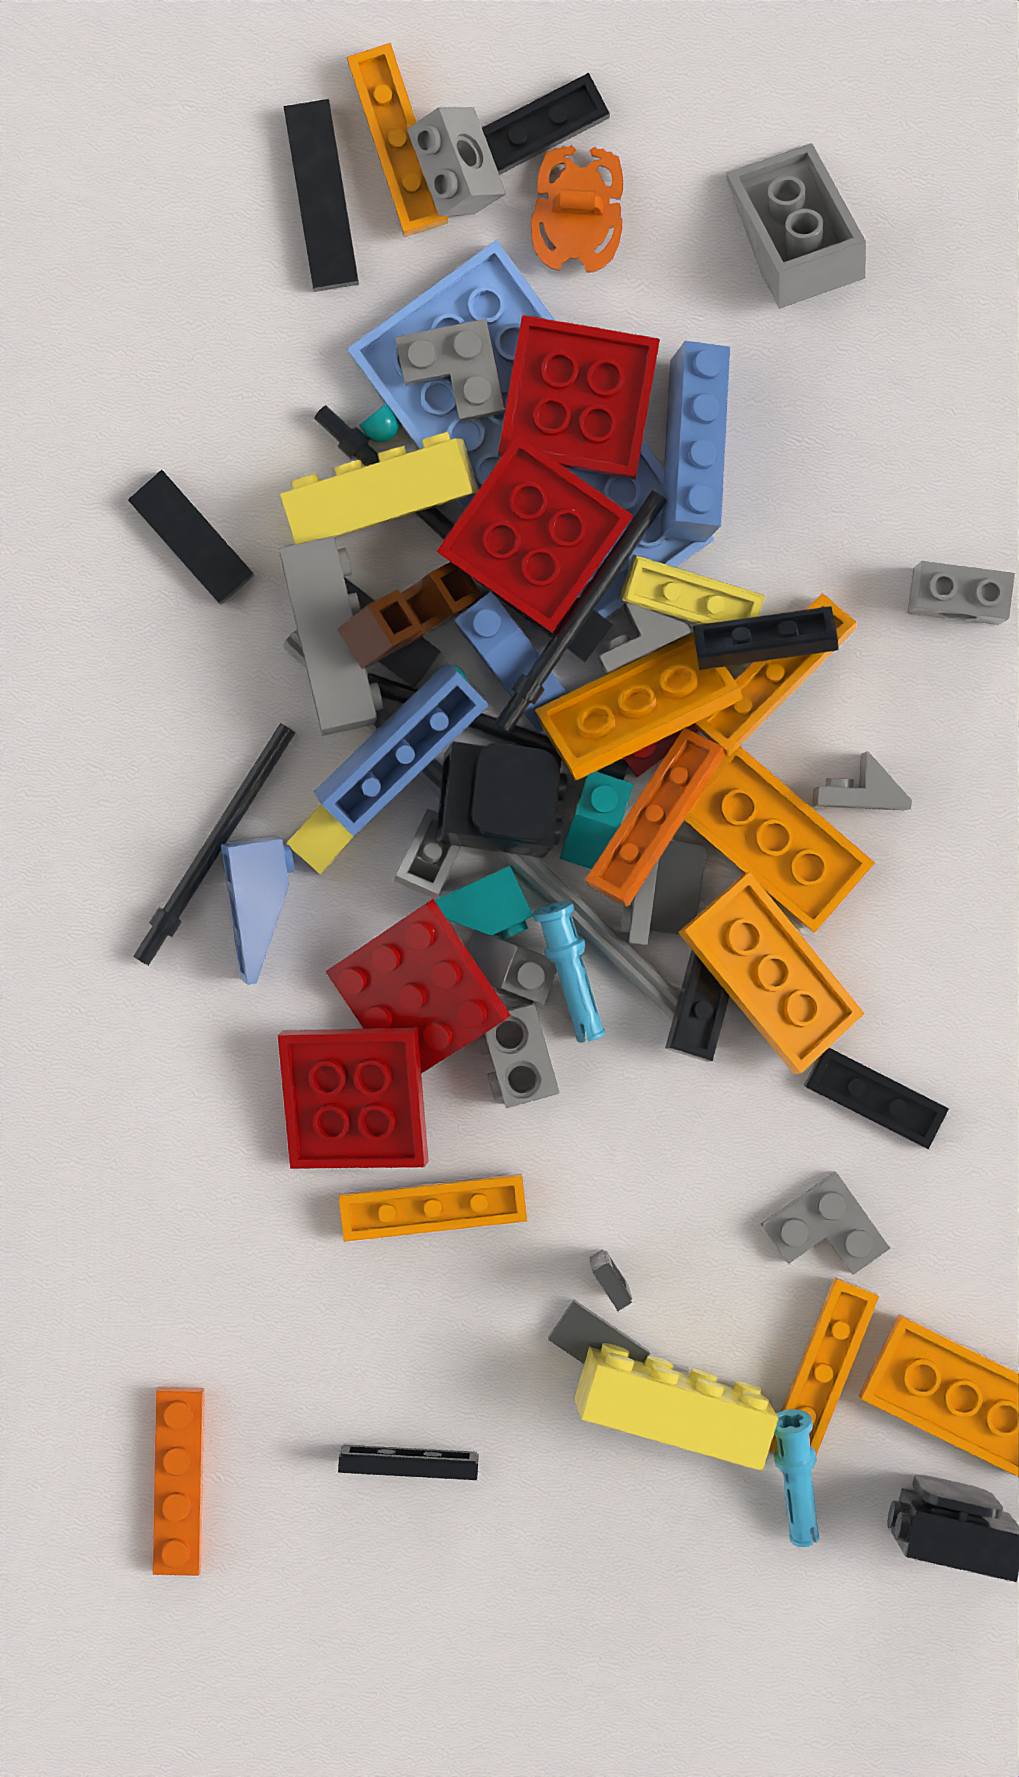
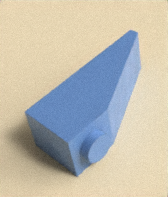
M491 591L457 617L455 625L512 697L515 693L512 691L513 686L521 674H528L540 655ZM552 672L542 685L545 690L536 704L530 703L524 712L538 733H542L544 730L538 722L535 709L567 694Z
M277 836L221 844L240 979L247 985L256 984L289 887L288 873L294 872L290 845H283V839Z

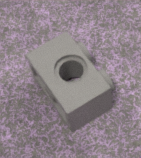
M438 107L407 128L439 216L473 215L506 195L474 107Z
M921 561L913 568L907 613L999 625L1009 620L1015 573Z

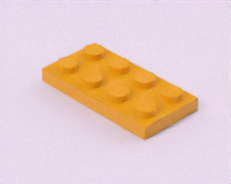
M694 633L535 709V713L541 727L574 780L577 781L743 699L739 685L725 666L699 670Z
M741 746L729 757H724L684 819L685 823L743 873L751 872L773 899L813 933L819 929L875 864L872 859Z
M751 872L742 874L678 932L793 1074H801L865 1014Z
M898 1314L858 1395L860 1399L1019 1477V1372Z

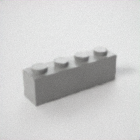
M334 536L279 548L282 568L322 736L376 724V711L383 710L378 683L369 684L366 669L360 667L337 631L340 626L361 611L357 593L348 594L344 576L352 575L346 548L337 549Z

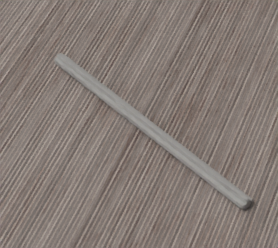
M296 630L285 640L283 646L306 669ZM384 709L376 711V724L366 726L372 733L391 717ZM434 758L417 776L440 797L443 766ZM496 851L550 904L560 901H572L575 909L571 914L575 928L660 1010L673 1020L680 993L538 857Z

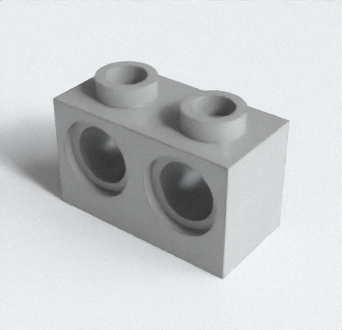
M531 1002L507 1009L511 1016L505 1021H514L523 1030V1037L518 1044L514 1046L501 1044L496 1037V1030L499 1025L477 1038L482 1056L491 1054L495 1071L487 1073L494 1100L503 1098L505 1107L510 1108L560 1094L535 1003ZM517 1066H527L535 1073V1082L527 1090H517L509 1083L508 1076L512 1069Z

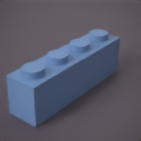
M685 340L670 360L663 497L667 502L662 508L660 537L706 542L721 527L730 347Z
M446 662L317 787L314 793L321 805L355 836L477 718L489 704Z

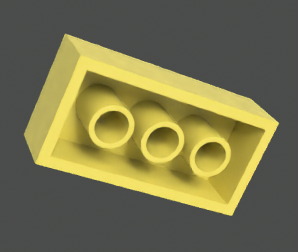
M603 1343L601 1350L589 1347L574 1395V1401L581 1420L763 1471L779 1416L769 1404V1399L760 1395L761 1389L759 1387L741 1381H735L734 1387L717 1383L718 1377L700 1369L692 1368L690 1374L672 1370L673 1363L654 1356H647L645 1362L628 1358V1350L608 1343Z

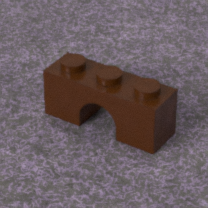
M449 562L428 573L403 592L397 589L367 605L340 626L337 631L360 667L364 669L452 621L483 598V595L470 575Z

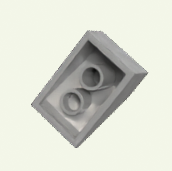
M812 143L726 173L727 182L761 275L779 309L865 279L866 240Z

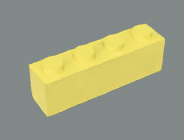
M446 432L423 439L422 444L424 448L414 452L406 453L404 446L379 453V463L363 467L361 460L335 467L336 476L319 481L317 474L291 481L293 490L280 493L295 544L332 536L336 538L475 495L479 489L464 439L455 438L451 440L449 433Z

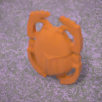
M572 145L546 151L538 173L537 192L538 195L548 194V200L540 197L537 198L535 212L532 213L531 238L536 255L544 265L552 270L560 271L562 264L571 258L574 260L579 259L585 265L586 273H593L604 268L613 260L622 233L621 206L618 202L611 204L609 202L611 198L621 199L623 193V174L619 156L613 155L612 152H606L604 148L597 149L593 147L589 150L592 157L600 158V160H593L586 167H578L571 159L564 157L571 156L576 152V148ZM565 164V170L561 172L560 177L554 183H549V175L552 169L557 165ZM601 166L609 170L612 176L611 186H606L602 181L600 173L597 172L598 167ZM540 223L544 225L546 235L555 247L554 250H550L546 246L540 233ZM614 228L612 237L605 248L599 253H595L594 250L604 242L609 229Z

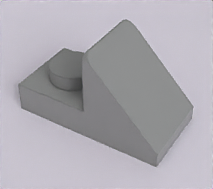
M625 602L623 607L637 638L631 640L627 633L603 645L606 653L600 655L598 661L604 674L607 675L690 635L691 630L687 623Z
M868 751L861 753L859 788H853L854 779L826 778L825 787L818 786L813 788V806L902 811L911 809L912 800Z
M427 808L395 875L394 881L437 899L443 890L461 846L435 843L438 813Z
M659 859L633 898L632 905L628 907L623 905L620 932L628 933L627 942L648 945Z
M474 930L467 950L490 985L545 1005L557 973L555 963L550 962L545 955Z

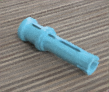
M560 901L537 909L533 912V917L536 922H540L547 944V947L544 949L545 957L550 962L555 963L574 1025L576 1039L578 1042L583 1043L586 1041L585 1037L587 1036V1040L590 1042L601 1038L606 1032L602 1026L581 954L584 953L586 945L584 939L577 935L571 914L575 909L573 902Z
M790 1409L777 1413L779 1418L774 1435L777 1438L778 1449L774 1454L776 1467L783 1473L790 1542L798 1547H809L813 1545L812 1541L817 1543L820 1538L811 1470L817 1460L815 1449L810 1446L809 1432H811L813 1424L812 1418L807 1412Z

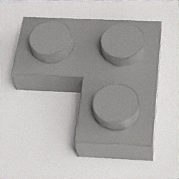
M487 319L395 337L405 386L450 377L459 422L505 413Z
M837 1172L830 1174L761 1223V1226L788 1264L825 1238H827L852 1275L891 1249Z

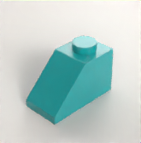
M596 771L587 775L559 859L592 869L621 825L634 784Z
M511 866L434 900L447 920L490 936L500 932L503 940L528 929L525 920L533 917Z

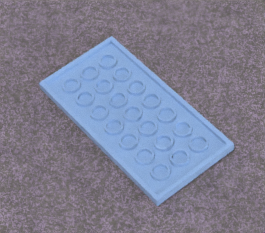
M497 240L347 348L350 356L385 404H388L401 426L419 450L424 448L422 444L423 439L446 432L449 433L451 440L455 438L464 439L478 489H480L501 458V456H498V449L505 413L459 422L450 377L405 386L395 337L487 319L504 408L506 409L522 315L550 320L555 319ZM643 440L635 480L566 468L628 511L633 517L652 490L663 496L664 469ZM475 495L456 500L463 511H465ZM661 509L594 610L607 619L624 606L626 601H622L619 597L633 554L677 568L710 544L714 537L711 536L706 542L660 537ZM602 563L599 565V567L597 568V570L595 571V573L592 575V577L590 578V580L588 581V583L586 584V586L583 588V590H582L581 593L579 594L578 598L581 596V594L583 593V591L585 590V588L587 587V585L589 584V582L591 581V579L593 578V576L596 574V572L598 571V569L600 568V566L602 565Z

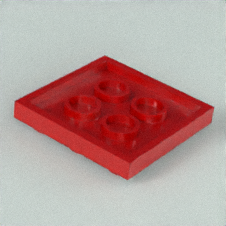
M522 315L498 456L502 457L518 434L565 468L635 480L660 338Z
M517 434L436 552L553 633L629 524L633 515Z
M434 899L425 903L325 971L363 1029L418 1027L421 1074L511 1016Z
M418 1027L282 1030L277 1035L290 1169L425 1167L429 1159Z

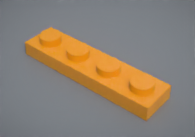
M391 43L348 56V65L404 237L448 224V217L439 216L407 131V128L416 123V119Z
M822 593L806 610L832 607L839 647L857 629V623ZM834 651L753 662L735 680L740 687L743 700L694 723L695 728L707 739L723 746L726 756L729 757Z
M522 1173L339 1194L344 1242L527 1222Z
M835 1276L781 1411L790 1409L802 1410L811 1416L813 1427L811 1432H809L810 1446L815 1449L816 1456L879 1299L877 1293ZM773 1435L769 1452L775 1453L778 1446L777 1438Z

